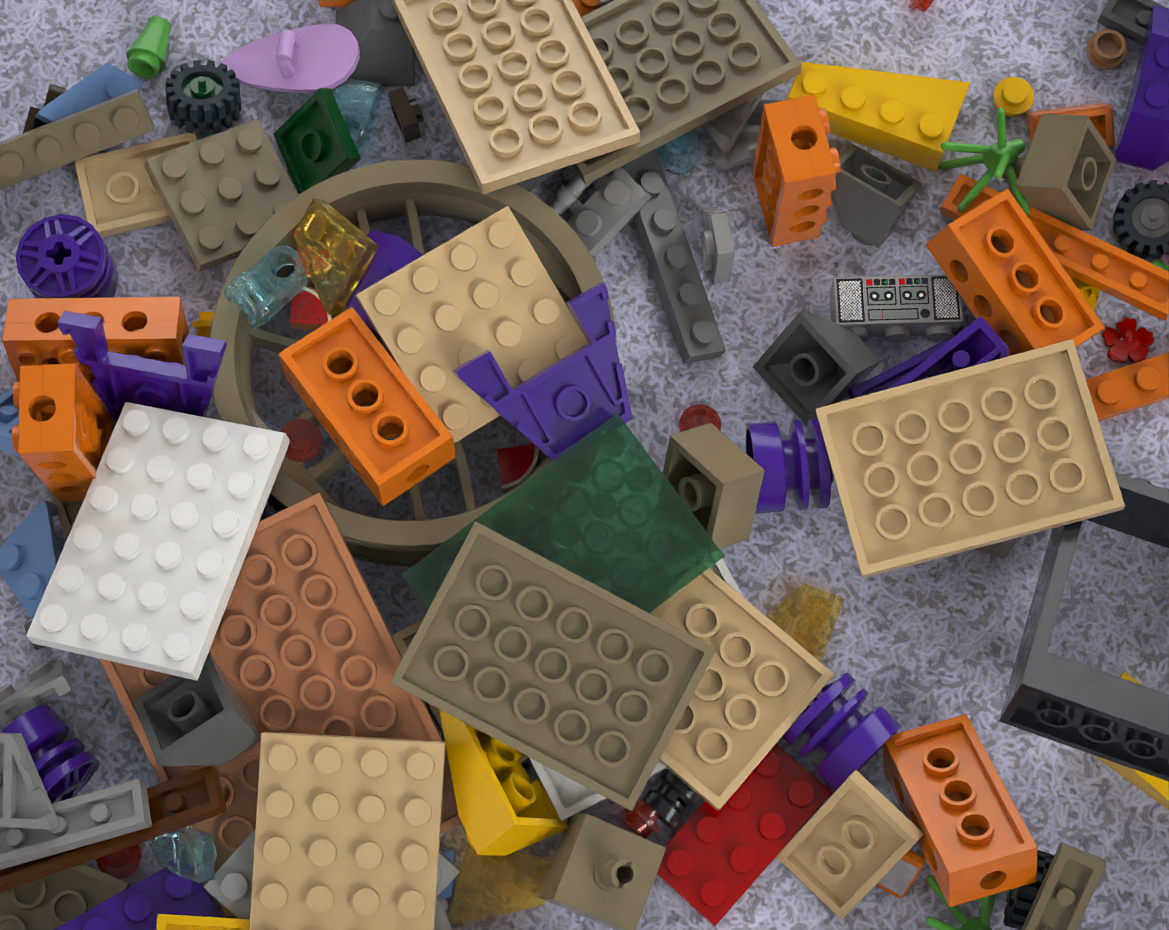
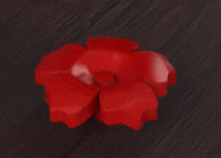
M1125 317L1123 321L1116 324L1117 330L1106 327L1105 331L1102 332V337L1105 340L1104 345L1111 347L1107 352V357L1113 362L1126 363L1128 358L1133 364L1146 360L1149 352L1147 347L1154 343L1153 332L1147 331L1145 327H1140L1136 331V319Z

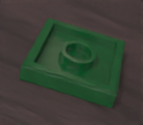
M319 88L273 133L299 194L326 179L349 171L361 160L331 89Z

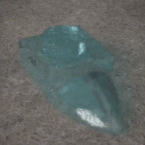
M187 826L151 839L150 847L155 856L172 873L198 883L215 879L214 862L216 861L217 852L212 834Z

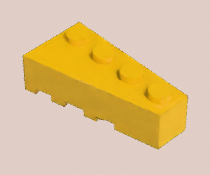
M802 62L801 74L796 76L787 100L815 94L818 108H825L827 112L830 134L937 172L945 151L941 149L940 145L942 142L949 141L971 82Z

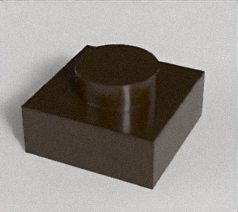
M403 87L388 92L390 107L405 143L421 138L418 123L423 122L424 118L416 98L409 100Z

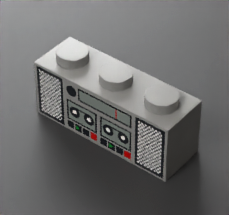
M946 274L834 277L831 284V321L853 330L863 342L867 341L868 337H885V340L888 342H903L910 339V336H927V339L930 341H944L952 337V335H956L963 323L961 296Z

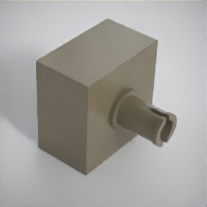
M1042 113L1026 157H1018V161L1012 167L1018 179L1016 187L1031 207L1079 230L1092 231L1117 159L1087 115ZM1004 172L1002 178L1005 179V182H1009Z
M712 423L670 435L657 505L705 551L711 553L749 539L765 470Z
M576 813L567 821L568 828L562 834L538 898L613 930H636L666 847L588 813Z

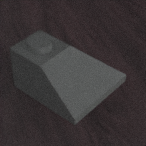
M356 0L336 11V24L352 32L359 43L360 59L355 71L345 82L337 87L415 86V51L393 7L392 0Z
M852 143L839 155L841 171L835 176L836 190L831 192L842 227L852 232L853 238L858 242L869 246L874 245L879 248L892 233L919 191L922 183Z
M802 310L754 364L753 368L807 426L809 419L817 418L816 408L841 402L848 396L850 389L861 384L881 360L853 330Z
M210 653L207 655L198 681L172 675L133 701L155 760L161 767L223 765L261 740L247 708Z

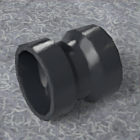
M668 769L662 775V783L657 789H650L641 799V802L660 821L674 830L682 821V813L686 808L694 807L702 797Z

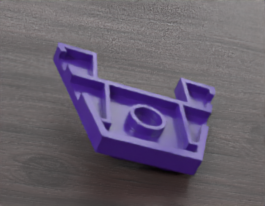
M601 282L566 302L586 336L588 343L513 389L492 353L488 350L453 370L457 378L556 464H560L633 419L623 366L619 361L616 346L614 321L611 320L607 300L609 299L606 285Z
M69 311L63 312L57 322L58 327L63 335H71L76 344L73 352L80 364H86L90 367L95 376L92 384L115 423L119 419L125 402L201 417L206 416L227 347L226 341L188 334L182 345L185 366L177 362L167 363L142 358L135 354L125 355L108 351L101 317Z

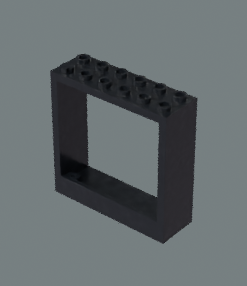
M1115 472L1125 504L1124 509L1086 520L1169 548V490L1153 485L1145 479L1132 478ZM1082 521L1052 528L999 722L1169 781V695L1047 652Z

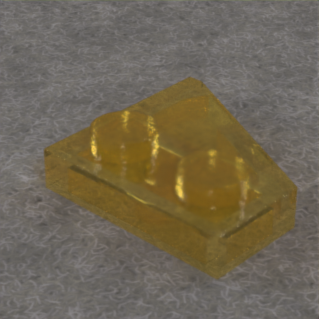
M313 198L293 235L324 311L329 315L338 316L341 314L379 246L325 200Z
M804 583L766 617L821 662L845 599Z
M468 843L448 913L450 924L458 925L545 906L546 901L538 898L552 860L519 851L506 856L477 855L476 851Z

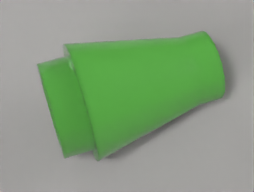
M158 16L150 17L145 28L126 54L128 59L127 66L135 75L146 79H154L165 70L169 34L172 28L166 19Z

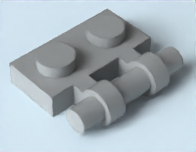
M623 167L617 168L610 177L606 174L586 185L580 176L577 175L567 186L563 184L555 192L557 197L548 205L560 217L568 208L574 213L566 223L578 235L589 253L593 256H596L652 197ZM595 181L600 187L583 203L579 196Z

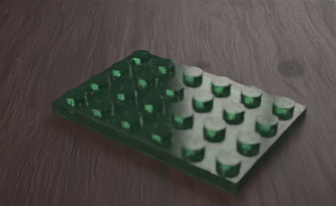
M616 413L404 572L402 576L426 608L429 609L476 521L650 613L722 559L724 555L619 414Z

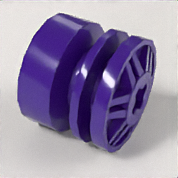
M64 214L45 217L29 227L19 241L16 253L18 273L36 299L114 297L119 279L116 263L93 225L80 217Z
M818 418L808 420L807 438L804 437L801 421L792 420L789 429V440H782L776 422L747 424L746 454L765 470L755 514L784 511L786 494L789 491H793L796 504L800 510L808 508L809 490L812 492L813 501L817 508H828L834 476Z
M849 673L825 685L782 737L789 745L794 744L805 733L811 738L798 753L802 758L811 755L819 748L826 753L816 772L835 791L855 770L859 771L883 747V744L902 727L882 706L872 710L865 716L858 711L869 694L864 688L849 701L843 696L856 681Z
M42 705L22 714L7 725L1 733H22L52 804L75 797L92 779L98 770L100 762L91 752H84L85 745L78 738L64 742L70 728L50 706Z

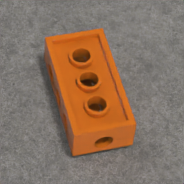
M815 94L764 104L752 175L771 247L819 238L822 225L827 222L826 210L832 204L831 191L836 190L835 176L837 173H840L841 166L837 149L835 147L829 148L826 134L830 133L828 115L825 108H818Z
M1009 189L1004 190L954 220L925 244L975 318L978 319L981 316L1009 347L1008 356L1073 339L1077 348L1105 328Z
M180 297L8 300L2 342L17 382H20V366L75 363L90 386L95 389L92 384L95 376L90 367L86 364H80L73 351L76 344L71 335H63L58 327L57 322L64 311L101 317L108 351L125 355L135 354L146 359L167 363L177 362L185 366L182 345L190 333Z
M353 307L278 353L286 379L382 506L456 458L454 440L451 433ZM391 437H398L395 440H387Z
M75 363L20 366V382H14L13 402L15 408L19 409V425H14L12 428L13 449L15 452H18L25 461V464L29 465L36 476L44 482L47 489H50L60 502L84 501L92 480L96 479V470L113 433V418Z
M967 714L893 734L883 744L884 774L904 815L924 833L917 842L949 907L1037 882L1038 847Z

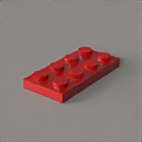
M775 744L719 811L704 801L665 845L666 851L657 876L715 927L832 792L778 744Z

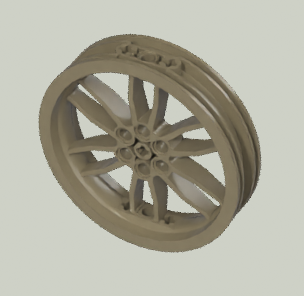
M411 159L388 161L343 172L299 194L272 215L246 244L227 276L216 305L210 338L224 340L227 343L213 389V396L220 420L271 430L259 417L252 384L254 347H261L280 353L299 341L258 329L270 301L291 307L293 289L281 284L294 270V254L297 246L319 249L331 240L358 227L360 228L363 240L370 232V223L407 216L409 218L414 248L425 255L418 221L419 216L448 217L478 224L506 206H509L565 303L596 284L604 283L603 278L586 246L566 221L541 199L517 184L482 194L469 166L437 160ZM324 298L330 307L333 318L346 311V308ZM609 298L607 300L611 320L614 321L613 309ZM374 334L378 341L384 345L381 338ZM307 408L281 431L286 433L290 443L267 502L277 512H280L321 492L354 558L402 567L453 564L475 521L506 538H510L521 531H524L526 535L550 518L581 484L592 467L605 436L560 464H556L549 457H546L538 468L519 485L483 506H479L474 501L465 451L459 440L454 443L455 461L466 504L464 513L428 520L424 512L420 483H417L410 488L415 513L413 519L395 520L375 517L346 508L335 503L320 486L349 463L338 446L314 468L312 466L307 468L292 451L291 446L320 425L310 409ZM502 416L494 419L507 427L516 429Z

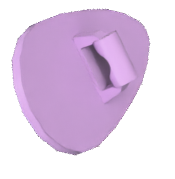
M324 23L292 30H283L280 33L255 40L228 55L222 63L227 65V71L232 69L236 73L239 83L249 87L287 93H315L319 88L332 90L345 82L357 67L360 59V49L358 41L350 30L338 24Z

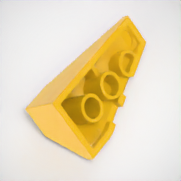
M439 709L458 816L466 830V839L477 855L506 856L559 834L568 828L566 821L560 820L539 778L533 781L519 762V759L524 756L523 753Z

